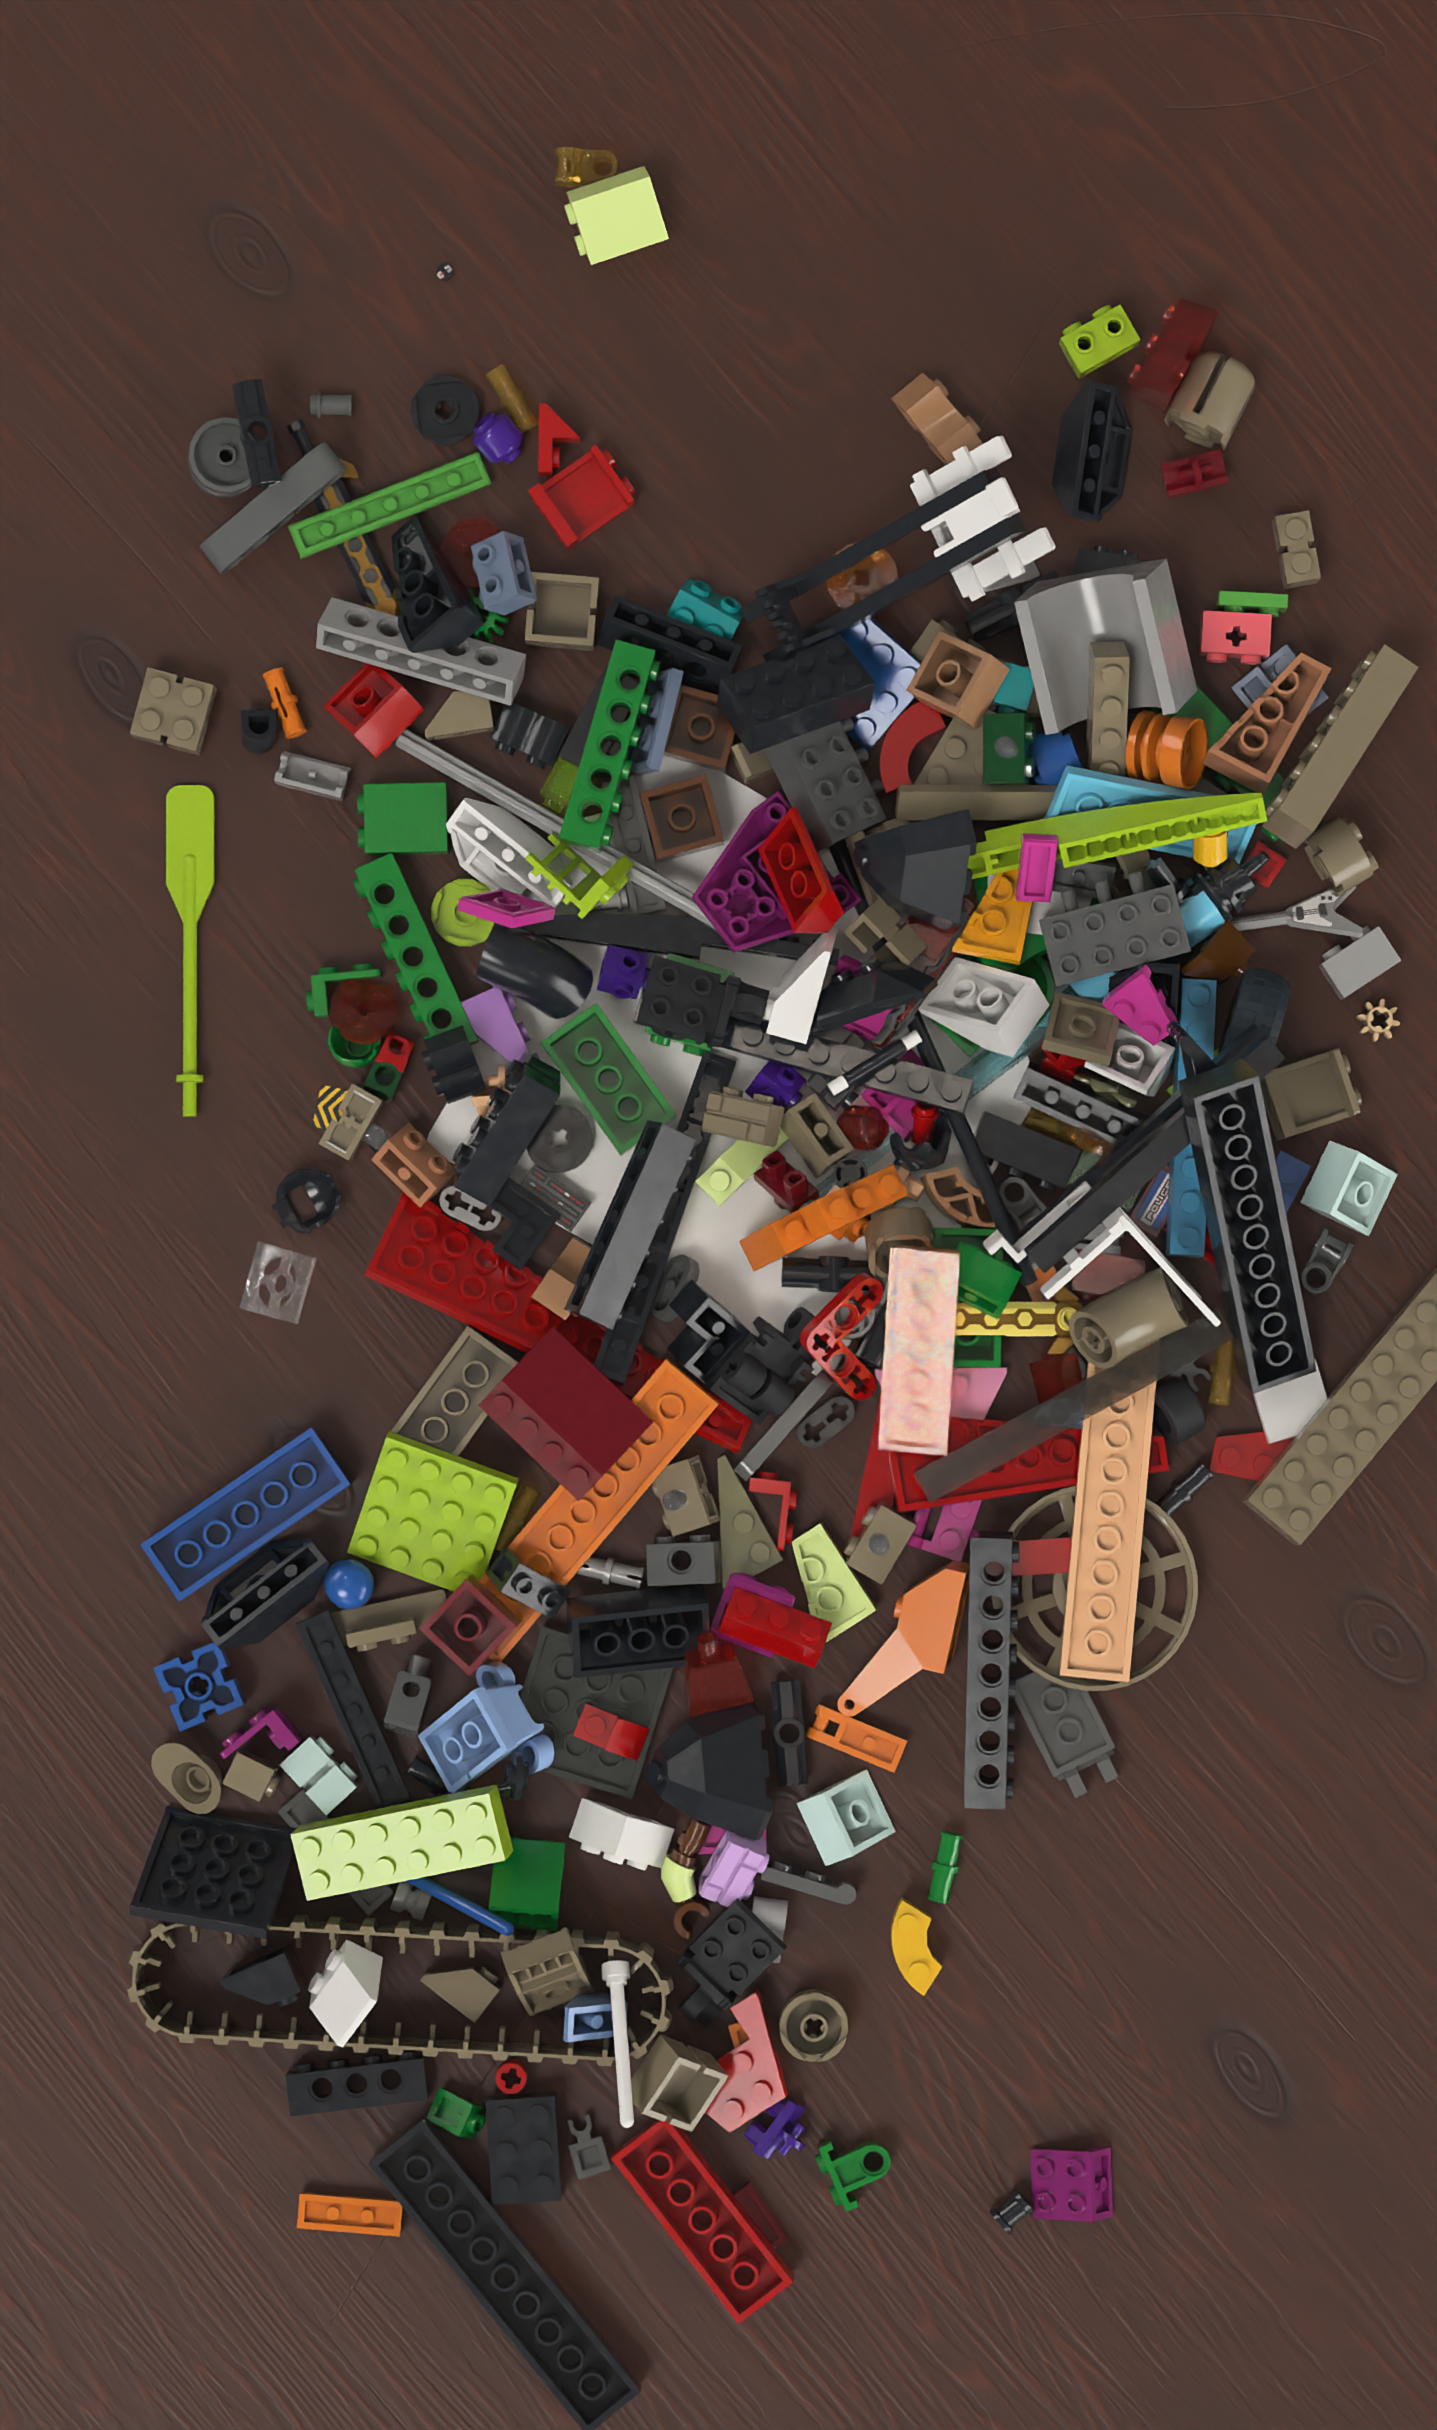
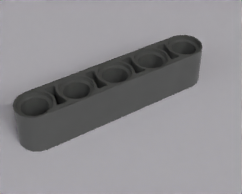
M326 442L319 444L280 477V483L266 488L207 538L199 548L221 575L227 573L344 475L347 468Z

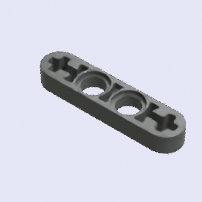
M821 1370L733 1471L747 1481L834 1383V1380Z

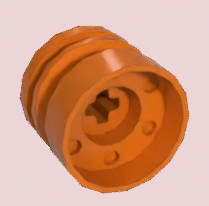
M1144 710L1140 712L1131 725L1127 739L1125 762L1129 777L1156 784L1163 781L1166 786L1187 790L1196 787L1203 774L1205 765L1202 763L1208 752V734L1204 721L1199 718L1181 715L1170 718L1169 715H1163V713L1157 714Z

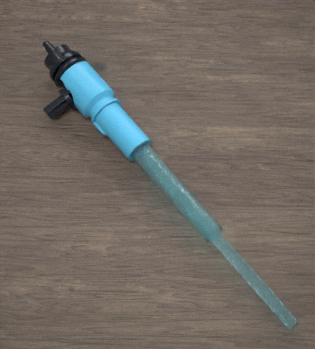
M1262 852L1240 866L1230 855L1224 862L1215 867H1204L1205 875L1203 876L1196 871L1194 873L1195 882L1191 879L1186 882L1183 878H1175L1161 857L1155 861L1153 859L1147 863L1149 866L1145 868V871L1157 888L1174 884L1190 949H1192L1225 923L1224 920L1231 921L1233 917L1230 911L1233 910L1238 914L1243 910L1246 899L1257 892L1255 885L1249 877L1263 868V865L1269 861V857L1265 852ZM1186 953L1152 961L1149 963H1162L1166 959L1177 961ZM1130 968L1070 983L1060 993L1102 1003L1105 995L1109 992V977ZM1050 1010L1045 1018L1032 1029L1014 1057L985 1049L953 1073V1075L973 1080L968 1101L1041 1046ZM893 1129L888 1131L855 1156V1158L861 1160L868 1169L892 1151L890 1135L895 1131ZM833 1174L816 1186L819 1190V1198L806 1202V1205L826 1196L835 1184L837 1185Z

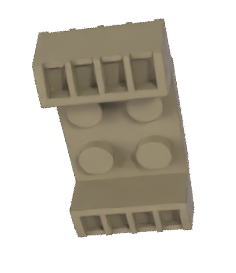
M566 1927L554 1934H547L546 1937L541 1939H534L523 1946L519 1945L510 1951L501 1952L507 1974L529 2016H534L544 2010H550L552 2007L565 2004L576 1995L596 1992L587 1964L582 1955L578 1958L570 1933Z

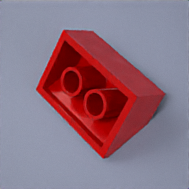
M791 808L761 844L758 851L793 932L828 933L844 914V911L798 809Z

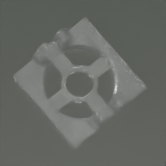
M258 1242L239 1308L298 1324L317 1258ZM282 1257L277 1271L271 1275L264 1274L265 1267L270 1261ZM291 1265H293L295 1270V1282H293V1277L289 1273ZM283 1274L287 1281L286 1287L282 1292L277 1293L275 1281ZM261 1284L267 1285L271 1294L268 1307L264 1305L259 1297ZM292 1292L291 1297L285 1302L284 1305L280 1306L281 1299L288 1296L289 1293Z

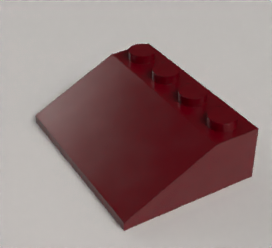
M554 1326L478 1404L482 1410L578 1501L654 1422Z

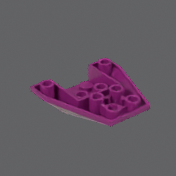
M778 791L751 810L692 896L693 901L733 953L795 934L758 851L761 844L791 809ZM825 867L845 914L862 900L841 873L834 878Z

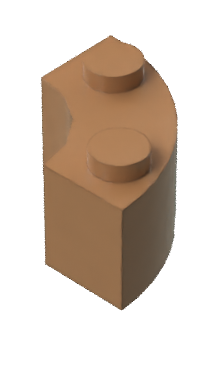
M921 373L894 395L891 400L910 426L922 434L932 452L945 465H948L955 461L952 452L963 446H967L970 452L983 444L977 435L981 430L969 415L963 417L946 398L949 392L939 379L936 378L932 381L925 374Z
M959 1167L928 1173L921 1177V1181L925 1185L924 1189L931 1202L951 1221L970 1229H996L980 1190L971 1186L964 1179Z
M574 1236L531 1297L566 1320L572 1313L564 1310L592 1246L579 1237Z

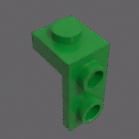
M373 964L353 965V971L339 973L338 967L318 969V975H311L312 990L306 991L308 1011H314V1016L317 1019L330 1018L327 983L381 978L380 969H373Z

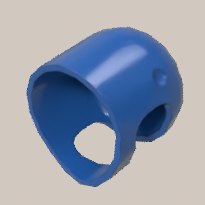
M351 1558L341 1559L333 1563L326 1571L323 1580L324 1591L329 1600L337 1607L347 1610L357 1609L365 1605L372 1597L374 1590V1577L369 1568L361 1561Z

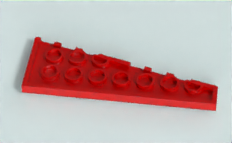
M892 1410L881 1412L898 1513L1076 1486L1082 1429L959 1418L956 1416L927 1415L925 1413H906ZM1151 1435L1148 1474L1169 1471L1164 1436Z

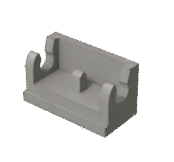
M286 751L282 752L280 767L276 771L274 778L276 785L343 802L351 768Z

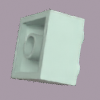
M1329 1141L1300 1203L1323 1216L1369 1236L1398 1174L1359 1151Z
M867 1769L797 1803L825 1866L852 1857L896 1832Z

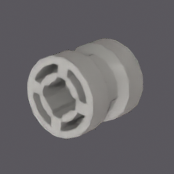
M407 1881L399 1882L390 1909L399 1913L407 1910L413 1918L423 1921L432 1895Z

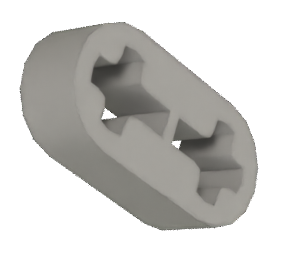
M454 1186L447 1187L440 1195V1206L445 1213L479 1230L492 1231L501 1222L502 1216L492 1210V1214L496 1217L493 1223L487 1221L485 1226L481 1225V1218L472 1213V1209L477 1207L485 1210L487 1205L456 1189ZM456 1191L461 1192V1200L470 1204L468 1210L458 1206L454 1211L448 1209L450 1203L446 1201L447 1195L454 1196Z

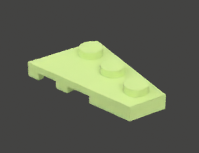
M822 1522L792 1541L799 1573L809 1603L810 1615L832 1623L826 1642L878 1609L852 1568L846 1564L845 1557Z

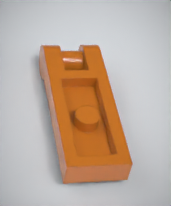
M821 1704L817 1705L814 1712L817 1717L813 1726L808 1727L805 1734L806 1737L895 1773L907 1740L852 1717L844 1716L840 1712ZM830 1720L839 1724L835 1736L825 1733Z

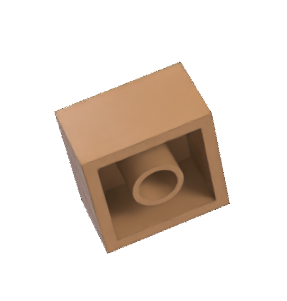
M939 631L906 692L924 705L977 730L983 719V714L987 712L1010 669L991 654Z

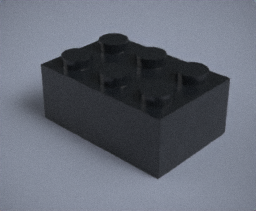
M556 2092L487 2096L486 2116L492 2205L561 2201L562 2182Z

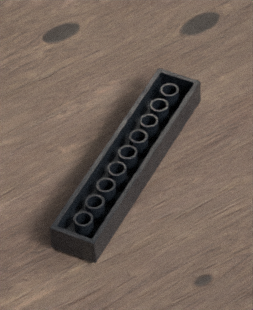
M1240 1059L1182 1079L1178 1083L1237 1373L1250 1391L1255 1394L1316 1372V1366L1260 1079L1251 1066L1244 1059Z
M425 2116L370 2160L368 2165L582 2430H595L641 2392L642 2385L499 2207L492 2205L490 2196Z

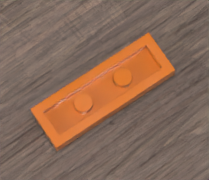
M300 2192L297 2228L400 2237L403 2207L397 2200Z

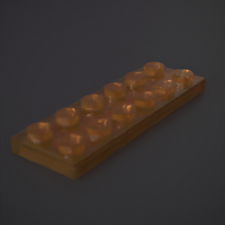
M893 1244L890 1247L878 1440L879 1450L947 1456L961 1263L960 1250Z

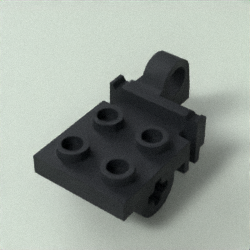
M655 955L636 1023L652 1028V1031L660 1036L677 1040L688 1038L696 1041L695 1043L699 1045L704 1041L705 1037H708L707 1047H719L723 1042L729 1016L758 1025L762 1023L770 991L746 984L741 978L729 975L723 985L719 984L720 974Z
M803 1307L795 1309L785 1322L784 1333L758 1316L754 1320L753 1325L760 1335L757 1337L750 1332L706 1383L708 1388L758 1425L761 1424L769 1413L777 1416L784 1412L793 1400L794 1384L799 1379L802 1382L806 1379L802 1370L805 1368L810 1373L814 1370L812 1364L815 1360L802 1347L800 1335L804 1327L815 1316ZM816 1334L813 1337L815 1343L825 1350L828 1345L821 1340L820 1335Z
M738 1898L712 1921L676 1961L699 1984L681 2003L678 2010L689 2021L695 2018L705 2028L734 2002L736 1997L787 1947Z

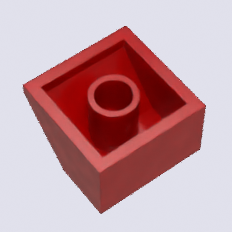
M365 663L322 706L375 758L388 749L392 742L408 726L412 725L416 718L424 711L409 692L383 668Z

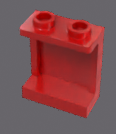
M596 444L590 448L588 453L542 485L538 483L528 490L529 497L567 551L635 505V500L632 497L636 494L634 487L626 476L621 479L613 470V467L617 465L606 448L600 451Z

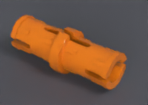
M279 667L265 672L262 676L273 700L271 707L272 710H276L286 739H292L306 733L307 730L296 706L298 703L297 696L291 693L284 669Z

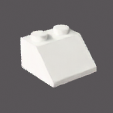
M1119 1022L1109 1066L1086 1060L1084 1067L1146 1096L1154 1097L1169 1074L1176 1048L1162 1041L1152 1046L1129 1026Z
M347 1939L338 1951L334 1949L330 1953L324 1971L321 1974L317 1972L314 1975L308 1991L311 1992L309 2008L336 2045L342 2048L377 2002L383 1960L382 1956Z

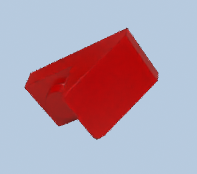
M539 403L538 472L539 477H553V468H560V447H553V443H581L580 437L546 403Z
M586 1703L573 1736L602 1747L608 1752L637 1761L650 1729Z

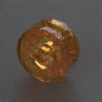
M855 543L848 544L847 546L837 551L836 554L852 546ZM882 549L827 580L828 594L834 604L841 610H844L897 580L896 564L889 553ZM858 571L861 575L864 571L869 573L868 583L870 585L867 587L863 584L860 587L854 584L856 581L854 573Z

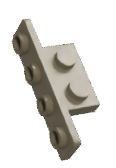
M438 1589L367 1604L357 1609L330 1612L344 1645L348 1644L349 1648L357 1646V1650L360 1652L377 1648V1642L391 1639V1644L411 1641V1635L417 1633V1630L447 1598L445 1590Z

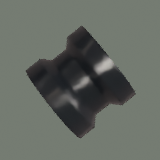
M846 1157L836 1164L833 1175L837 1185L843 1188L867 1177L868 1172L867 1167L861 1160L855 1157Z

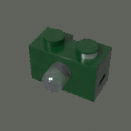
M1025 713L983 714L984 784L1030 785V777H1035L1036 772L1035 757L1029 756L1030 742H1035L1036 737L1035 723L1030 722V716Z

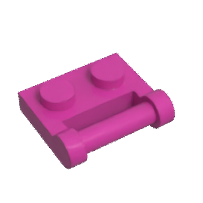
M982 1500L943 1506L931 1541L922 1539V1535L932 1508L916 1510L913 1520L916 1521L917 1527L907 1544L951 1560L961 1561Z

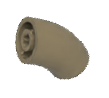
M1158 1267L1114 1288L1075 1312L1069 1320V1331L1073 1343L1088 1362L1099 1368L1108 1369L1154 1341L1187 1327L1189 1321L1177 1285L1162 1267Z

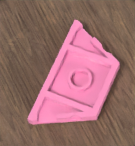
M922 1368L912 1413L984 1420L1007 1374V1368ZM874 1369V1374L882 1388L886 1369L881 1371Z

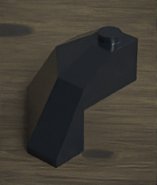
M969 809L899 826L854 842V861L856 866L860 868L861 876L889 907L945 930L966 923L967 910L963 905V896L970 894L973 874L971 869H967L969 856L975 855L977 846Z
M741 1695L686 1721L656 1749L644 1779L660 1798L692 1818L753 1840H760L773 1813L772 1798L766 1797L765 1778L770 1777L768 1750H762L761 1730L766 1729L765 1715L748 1696Z

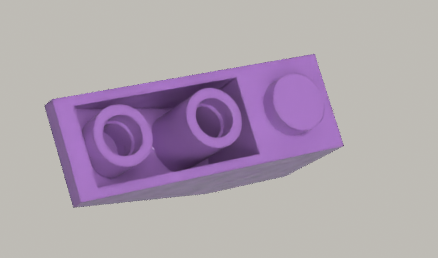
M494 987L461 1002L476 1036L511 1063L514 1059L519 1061L524 1052L529 1053L525 1042L531 1039L523 1021L516 1024L511 1011L517 1008L509 993H502L501 989ZM537 1052L532 1054V1056L540 1060Z

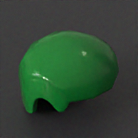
M345 1017L339 1024L330 1028L327 1044L335 1060L345 1067L355 1069L367 1066L375 1060L382 1047V1038L376 1025L366 1018Z

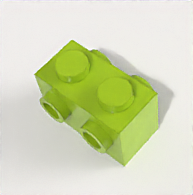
M1110 304L1106 305L1092 314L1094 319L1082 325L1078 321L1062 331L1064 336L1060 338L1059 345L1078 379L1139 345L1140 338L1121 305L1113 309ZM1114 328L1117 333H1112L1108 329ZM1085 345L1088 349L1082 350L1078 346Z

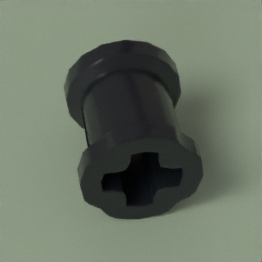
M1016 2189L1011 2191L1012 2196L999 2208H992L989 2211L1009 2235L1013 2232L1012 2227L1027 2214L1032 2215L1035 2212Z

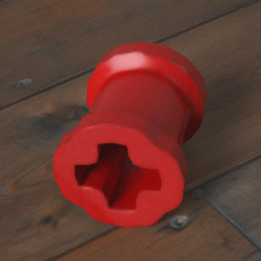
M510 2059L499 2066L496 2073V2084L501 2091L506 2094H515L524 2088L528 2073L523 2063ZM510 2068L516 2069V2076L521 2078V2081L515 2080L513 2085L507 2084V2077L502 2076V2073H509Z

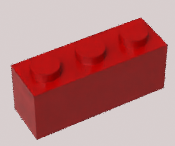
M735 1587L718 1632L815 1668L832 1623Z

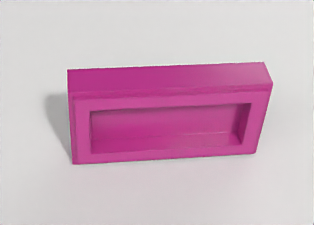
M1022 833L1015 893L1016 901L1051 902L1058 844L1057 835Z

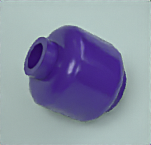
M490 412L473 428L475 433L473 444L491 463H499L504 460L508 464L522 451L519 445L523 440V433L505 413L495 415L493 412Z

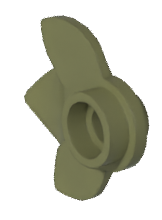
M1085 1073L1074 1075V1079L1091 1085L1094 1092L1112 1102H1121L1128 1108L1134 1107L1137 1103V1100L1128 1093V1088L1108 1077H1095Z

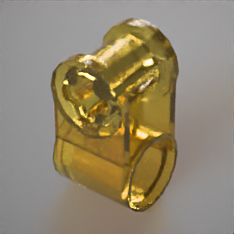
M559 147L555 149L558 165L557 176L553 178L554 185L581 187L620 174L617 159L609 151L575 147ZM606 161L612 164L611 172L605 176L597 175L594 172L596 165L600 162Z

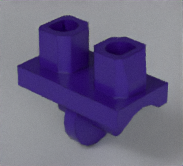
M785 2099L766 2109L765 2111L775 2118L770 2127L767 2129L760 2122L754 2121L744 2133V2136L755 2146L752 2151L760 2157L764 2156L769 2160L776 2150L786 2156L792 2146L801 2151L805 2144L798 2138L805 2127L797 2121L806 2109L799 2103Z

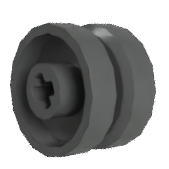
M221 417L206 422L196 431L190 442L188 467L191 477L203 492L215 498H235L244 495L252 488L244 446L240 440L239 419ZM250 427L247 430L248 436L254 441H261L258 434ZM228 452V456L232 460L230 462L221 461V453Z

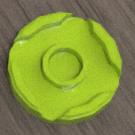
M457 879L442 887L436 893L431 905V919L436 932L446 942L458 947H473L485 942L490 935L494 922L459 911L458 903L459 898L488 892L490 889L485 884L473 879Z

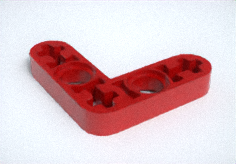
M867 1273L855 1276L804 1327L800 1335V1343L810 1356L845 1393L853 1399L860 1401L867 1399L873 1394L876 1380L871 1372L841 1340L882 1299L884 1291L881 1282ZM864 1285L869 1286L868 1288L871 1291L867 1296L864 1295L862 1290ZM851 1297L859 1304L858 1307L849 1301ZM841 1307H848V1318L844 1322L836 1323L834 1319L836 1311ZM816 1334L820 1335L821 1340L829 1347L823 1350L815 1343L813 1337ZM844 1353L845 1363L839 1369H832V1358L836 1354ZM853 1373L860 1378L863 1383L862 1387L858 1389L848 1375Z

